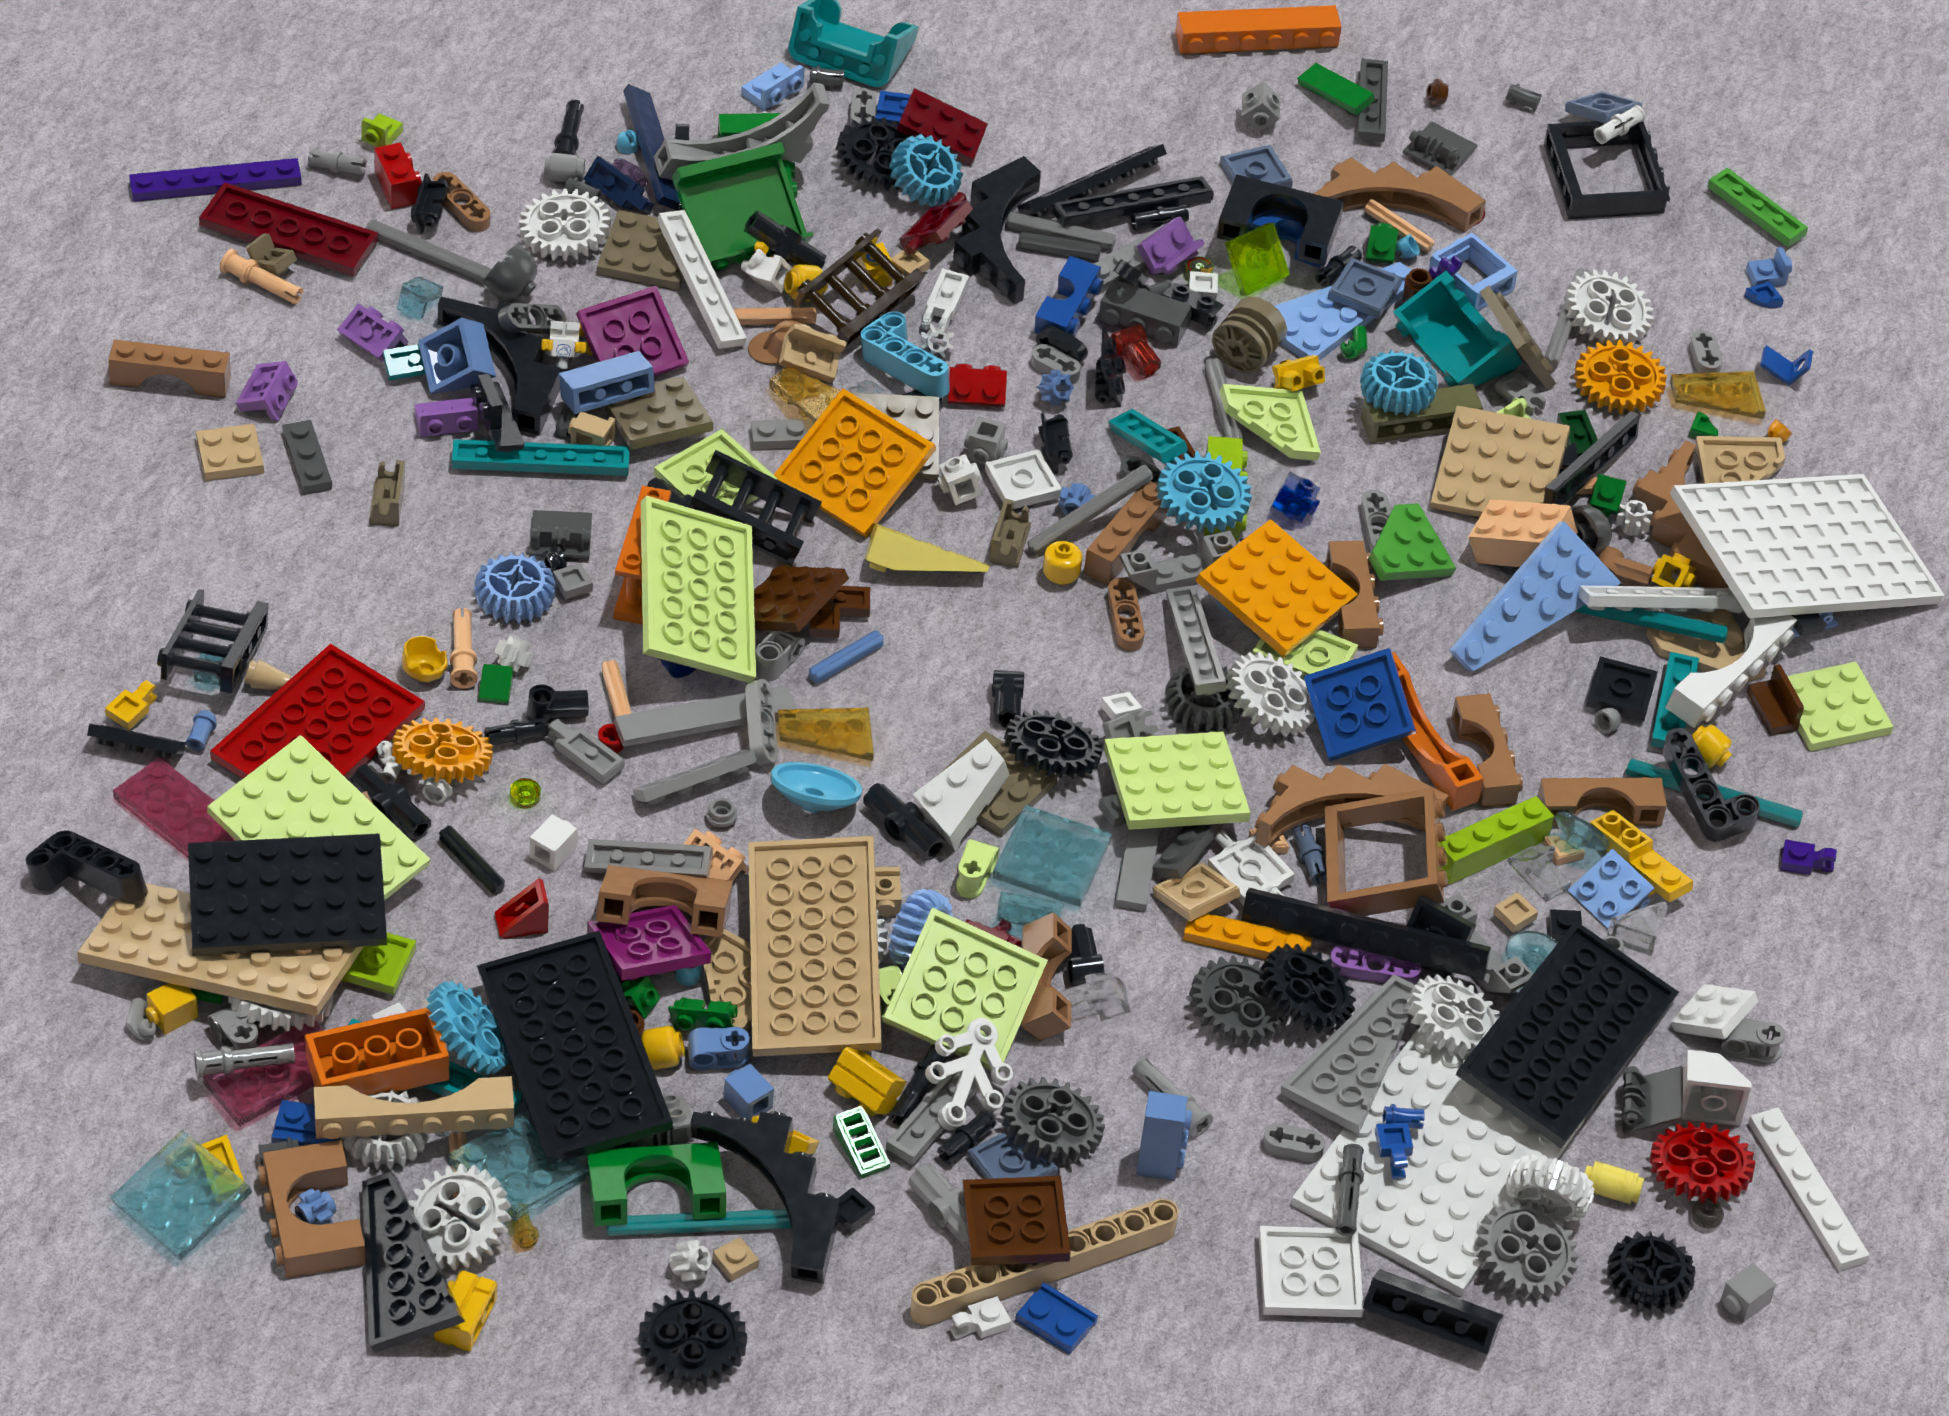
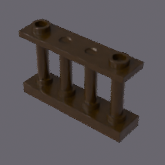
M878 228L870 235L867 232L861 235L855 242V247L812 281L809 279L805 280L796 290L798 295L794 304L799 307L809 299L837 327V337L847 342L846 347L861 336V331L866 326L890 312L915 292L925 277L918 268L910 274L907 272L903 273L875 245L881 234ZM867 252L895 280V286L890 290L888 288L884 289L856 260ZM848 268L876 296V301L872 305L864 304L837 275ZM828 283L857 312V317L852 321L849 319L845 320L817 291Z

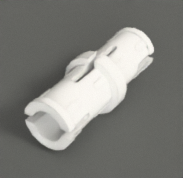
M1636 105L1623 114L1612 116L1609 122L1594 130L1595 139L1600 144H1605L1617 135L1623 136L1629 132V128L1645 120L1646 115L1643 108Z

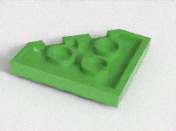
M1419 503L1395 505L1368 558L1379 579L1385 581L1452 576L1456 566Z

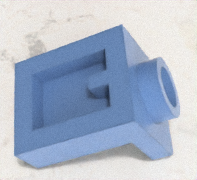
M1783 247L1776 248L1774 259L1748 261L1746 271L1753 286L1771 282L1773 286L1786 285L1788 275L1792 272V261L1790 257H1787Z

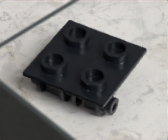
M1102 327L1101 356L1096 361L1095 398L1102 404L1110 400H1116L1118 407H1121L1122 394H1125L1122 374L1126 373V365L1123 357H1119L1117 354L1115 339L1113 337L1110 338L1106 328Z

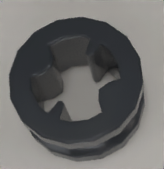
M554 548L552 553L549 551L543 552L546 568H551L552 574L553 571L567 567L565 557L560 548Z

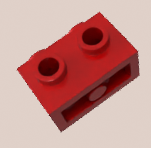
M401 142L374 148V173L391 209L414 205L418 196V187L422 184L419 171H414L411 154L405 152Z

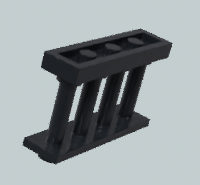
M715 450L705 472L713 475L705 493L698 489L696 490L688 508L752 526V548L791 567L804 543L803 540L796 538L803 520L809 523L812 522L822 501ZM723 481L740 488L732 506L716 498ZM750 494L766 501L759 518H755L742 511ZM776 507L793 514L785 532L769 524Z
M198 589L193 600H188L185 614L166 647L161 648L158 653L157 665L161 666V679L167 680L174 666L215 674L220 679V691L232 694L267 630L269 603L257 601L252 611H247L244 614L205 606L204 590ZM203 617L242 625L243 627L234 630L200 623V620ZM192 634L232 641L234 644L224 646L190 638ZM183 650L225 658V660H220L217 663L181 654Z

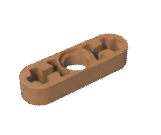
M441 172L434 176L433 181L444 179L448 182L450 188L443 204L469 230L481 232L489 228V208L456 175L450 172ZM458 199L469 201L467 204L455 203Z
M1115 578L1109 583L1107 597L1116 641L1121 649L1136 651L1143 646L1145 634L1134 583L1127 578ZM1120 591L1125 595L1124 600H1121ZM1121 611H1129L1134 616L1130 618H1124L1120 616L1118 613ZM1127 629H1131L1132 638L1127 634Z

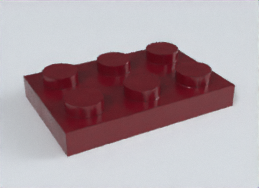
M914 88L896 130L909 137H916L922 134L925 139L932 135L935 142L942 139L944 147L951 146L949 151L951 154H958L957 160L970 166L975 158L988 123Z

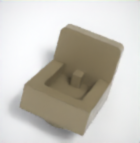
M266 233L259 236L246 247L250 259L256 260L260 268L274 275L285 273L288 267L297 261L293 250L275 248L270 235Z

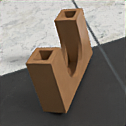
M608 865L599 890L596 921L628 925L632 912L638 908L676 905L678 909L692 916L691 933L722 937L730 911L733 881Z
M342 1140L263 1152L264 1166L258 1167L261 1186L267 1185L268 1192L263 1193L266 1213H273L274 1219H269L270 1233L272 1239L278 1238L279 1246H274L277 1266H284L286 1278L365 1265V1244L359 1219L315 1225L301 1221L290 1211L291 1205L299 1198V1195L312 1188L316 1191L318 1189L348 1186L347 1162Z

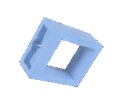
M1473 233L1462 239H1457L1453 244L1442 250H1437L1430 258L1429 270L1431 267H1438L1443 257L1451 261V258L1456 255L1462 263L1469 260L1488 276L1475 285H1471L1458 273L1452 276L1455 280L1456 288L1466 294L1469 302L1477 311L1488 306L1480 293L1487 286H1490L1495 294L1501 292L1503 296L1514 291L1518 270Z

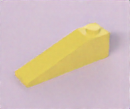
M874 524L864 557L865 560L870 562V568L884 573L887 568L912 571L988 572L990 567L988 564L949 550H943V548L928 542L915 540V538L879 524Z

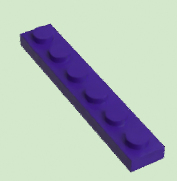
M298 158L129 174L133 202L216 194L224 182L247 190L302 185Z

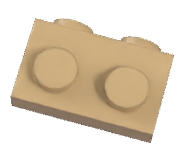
M794 324L784 335L779 365L832 383L836 378L840 353L846 348L847 342L838 339L833 334H824L813 330L808 325Z

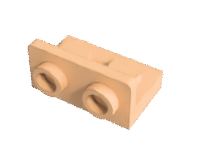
M695 828L683 844L711 846L713 856L709 878L734 881L741 871L745 874L749 872L748 866L743 862L746 857L733 847L726 850L720 846L722 840L710 831H707L704 835Z

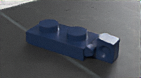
M597 155L583 180L596 189H601L604 195L623 208L633 211L636 206L641 211L644 210L650 213L654 203L643 196L645 189L641 187L642 185L606 159Z

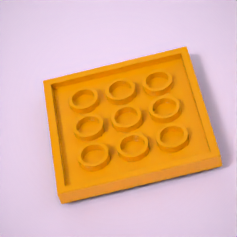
M842 388L773 475L779 481L822 501L819 507L820 510L867 538L874 524L879 523L936 451L934 443Z
M1271 519L1200 572L1195 580L1283 658L1340 613L1341 606L1351 603L1358 595Z

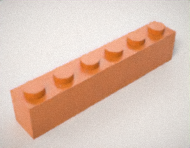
M1336 5L1178 12L1175 34L1180 54L1324 48L1339 46L1342 26Z

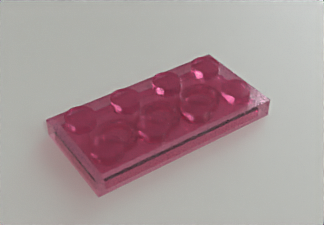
M160 757L113 789V798L187 858L188 843L235 840L207 813V806L214 802V800Z
M314 1021V1027L303 1024L302 1030L293 1027L289 1031L258 1046L267 1047L292 1043L295 1052V1064L289 1063L237 1069L228 1076H225L223 1073L208 1074L203 1076L204 1085L240 1127L279 1106L281 1100L288 1101L315 1086L306 1060L305 1035L324 1030Z

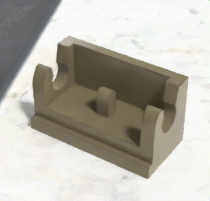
M397 460L394 468L395 471L393 472L385 470L384 461L379 463L378 477L375 478L369 524L399 526L405 487V461Z
M1004 499L992 538L990 562L1018 568L1031 528V522H1029L1030 510L1027 505H1024L1021 514L1015 513L1013 511V500Z

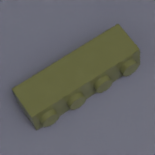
M1467 384L1438 388L1433 403H1430L1427 409H1420L1418 414L1410 411L1408 416L1404 413H1398L1396 416L1391 411L1384 413L1382 408L1374 409V404L1367 403L1365 398L1361 421L1370 443L1450 432L1457 405L1483 410V406L1474 385Z

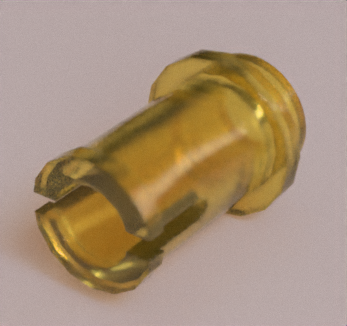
M518 1206L520 1217H518L514 1207L508 1212L511 1216L509 1221L514 1231L513 1240L516 1245L523 1249L531 1248L538 1242L539 1231L532 1225L528 1209L525 1206Z

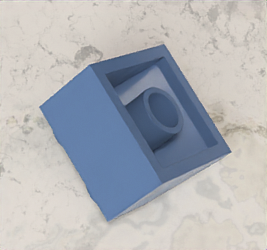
M460 318L418 340L430 393L432 394L471 388V385L478 383V375L490 374L491 379L496 376L484 324Z

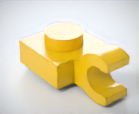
M145 680L133 693L125 689L105 707L106 716L127 730H130L149 712V706L156 701L157 695L152 693L156 689V685Z

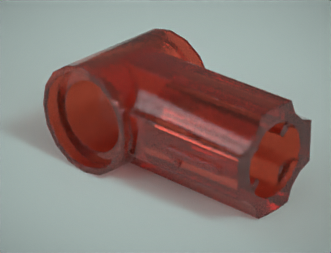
M1137 324L1111 334L1117 345L1118 356H1125L1139 376L1142 375L1144 378H1148L1160 369L1161 360L1148 345L1146 332L1141 325Z

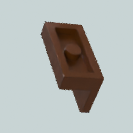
M1781 664L1774 665L1770 680L1749 684L1746 692L1770 736L1798 730L1804 709Z

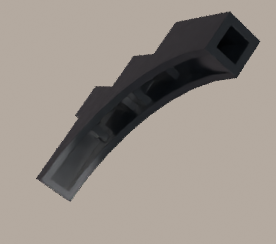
M1025 156L972 182L970 202L973 205V210L965 217L966 221L962 224L964 236L955 240L953 261L957 267L962 268L970 277L980 272L985 280L992 283L1014 305L1024 299L1025 279L1013 267L1005 253L1001 232L1009 213L1039 192L1041 171Z
M441 296L438 302V325L445 327L460 318L484 324L489 349L505 365L514 382L516 398L512 407V414L519 431L540 435L560 391L559 373H561L560 367L542 363L544 351L541 350V340L544 338L522 332L513 333L504 330L499 323L498 313L500 309L510 305L508 303L499 302L497 308L493 309Z
M693 1111L690 1122L692 1138L706 1142H718L719 1146L739 1155L758 1169L777 1192L786 1208L793 1231V1248L790 1263L791 1278L824 1284L841 1214L840 1199L828 1193L812 1194L817 1174L816 1158L804 1152L788 1153L793 1135L792 1117H788L786 1114L778 1111H771L769 1113L760 1111L758 1122L755 1123L744 1117L733 1119L721 1117L719 1114L711 1111L703 1113Z

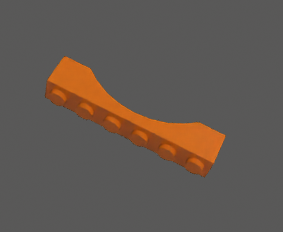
M1392 652L1417 732L1403 737L1402 740L1436 789L1449 795L1447 804L1452 811L1479 802L1484 778L1469 757L1453 750L1435 731L1419 702L1408 670L1396 653Z

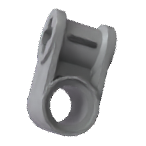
M771 631L756 648V677L766 681H773L779 678L784 670L791 663L795 662L802 653L805 645L804 638H795L783 631Z
M232 1005L208 1016L210 1029L223 1046L230 1047L231 1050L259 1047L256 1042L258 1038L257 1027L253 1022L248 1023V1016L239 1017V1010H232Z
M1744 1017L1729 1036L1722 1040V1051L1733 1058H1744L1772 1064L1781 1057L1782 1048L1780 1044L1785 1039V1031L1777 1023ZM1772 1031V1038L1768 1039L1769 1032ZM1770 1047L1769 1054L1766 1055V1048Z

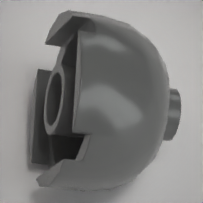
M518 243L505 253L508 257L502 262L498 261L483 281V287L495 297L506 301L515 300L521 295L526 298L536 287V284L533 282L537 275L535 259Z
M1591 505L1572 506L1571 510L1578 532L1577 536L1598 557L1611 542L1612 531L1608 518L1602 511Z

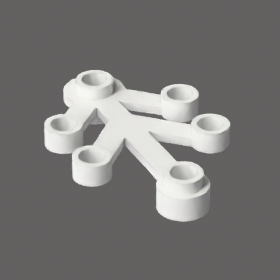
M985 1018L973 1020L968 1025L967 1032L956 1036L943 1035L935 1043L937 1053L945 1057L958 1048L971 1045L967 1056L944 1064L936 1061L926 1068V1078L935 1084L941 1082L947 1076L961 1072L951 1102L943 1106L938 1112V1122L946 1130H956L966 1121L964 1105L973 1079L982 1097L981 1103L985 1110L994 1112L1003 1105L1004 1099L1002 1094L997 1090H993L980 1062L983 1053L992 1069L991 1078L996 1084L1003 1085L1013 1077L1012 1068L1008 1064L1002 1063L994 1045L998 1039L997 1029L991 1021ZM980 1029L984 1031L986 1037L980 1033ZM942 1041L948 1043L950 1050L944 1048ZM933 1068L939 1071L940 1077L933 1073ZM998 1070H1002L1006 1077H1001ZM989 1097L995 1099L996 1105H993L989 1101ZM951 1110L957 1114L958 1118L952 1115Z

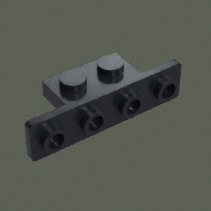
M490 374L478 375V383L471 385L470 391L495 450L512 452L524 449L525 442L500 384L493 382Z

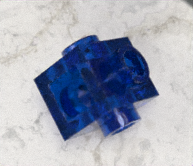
M1290 471L1277 492L1271 507L1282 512L1287 518L1295 519L1302 523L1307 514L1313 516L1320 503V500L1316 498L1320 487L1316 486L1310 479L1302 478Z

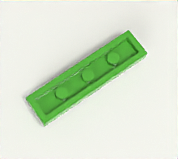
M1729 168L1724 169L1709 179L1707 187L1787 247L1806 236L1808 230L1806 225Z

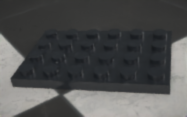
M380 833L188 843L193 955L387 945Z

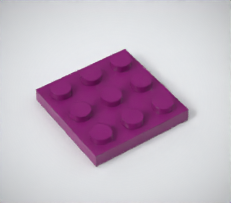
M657 286L578 310L576 313L596 362L639 351L653 366L654 377L686 367L689 364L687 355Z
M676 905L632 913L628 925L596 920L587 921L588 934L600 930L615 972L621 980H635L643 976L666 974L673 970L691 969L699 965L711 963V951L698 934L691 933L690 923Z

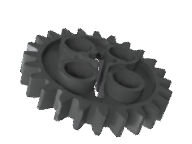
M1232 955L1227 963L1221 956L1217 964L1210 960L1207 967H1200L1198 975H1195L1191 984L1192 987L1189 995L1192 998L1189 1005L1196 1007L1193 1016H1203L1200 1022L1201 1026H1211L1209 1034L1212 1035L1217 1031L1220 1032L1221 1041H1224L1228 1036L1232 1037L1233 1045H1236L1239 1039H1243L1246 1046L1250 1045L1252 1039L1258 1045H1261L1264 1038L1272 1041L1274 1034L1280 1035L1289 1017H1283L1284 1010L1282 1008H1273L1276 1004L1275 1000L1266 998L1270 991L1261 988L1265 981L1259 978L1263 972L1259 969L1260 961L1250 965L1247 957H1244L1241 963Z
M1041 1077L1039 1083L1033 1078H1029L1027 1084L1020 1081L1017 1088L1011 1087L1009 1094L1005 1097L1000 1116L1004 1117L1001 1123L1002 1126L1008 1127L1006 1135L1016 1136L1013 1143L1015 1145L1023 1143L1025 1145L1023 1152L1036 1151V1159L1040 1158L1042 1154L1046 1155L1049 1163L1052 1162L1054 1157H1057L1061 1164L1065 1163L1067 1157L1073 1163H1076L1079 1156L1085 1160L1089 1153H1095L1104 1135L1105 1124L1102 1123L1104 1115L1097 1113L1099 1105H1089L1092 1099L1091 1096H1080L1081 1088L1072 1091L1070 1090L1069 1082L1064 1086H1060L1058 1080L1054 1078L1052 1084H1050L1045 1077Z

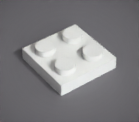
M1039 449L985 463V472L1002 503L1004 499L1013 500V509L1059 498L1062 489Z
M1704 984L1671 1021L1674 1032L1726 1039L1758 1003V998L1755 991Z

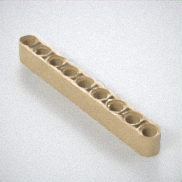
M1158 1199L1069 1230L1071 1251L1069 1262L970 1265L921 1282L912 1290L911 1319L919 1325H932L952 1318L953 1315L959 1312H967L969 1305L998 1296L999 1300L1039 1287L1043 1282L1048 1284L1166 1242L1175 1235L1179 1213L1178 1207L1168 1199Z

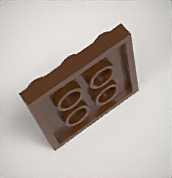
M785 565L774 568L770 576L754 589L755 630L800 632L849 579L845 569L808 566L790 567Z
M1061 1176L963 1180L962 1191L971 1266L1070 1261L1071 1251Z

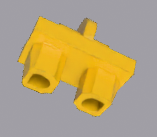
M1309 355L1292 361L1287 359L1278 365L1272 366L1275 376L1274 388L1287 389L1294 392L1325 382V370L1323 366L1319 365V358L1316 355Z

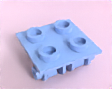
M1612 848L1568 891L1606 928L1611 930L1635 907L1645 908L1650 903L1648 895L1655 888Z

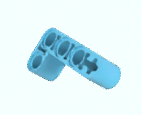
M888 312L861 331L862 357L867 363L926 396L941 398L949 393L950 383L947 363L908 341L906 317L904 314Z

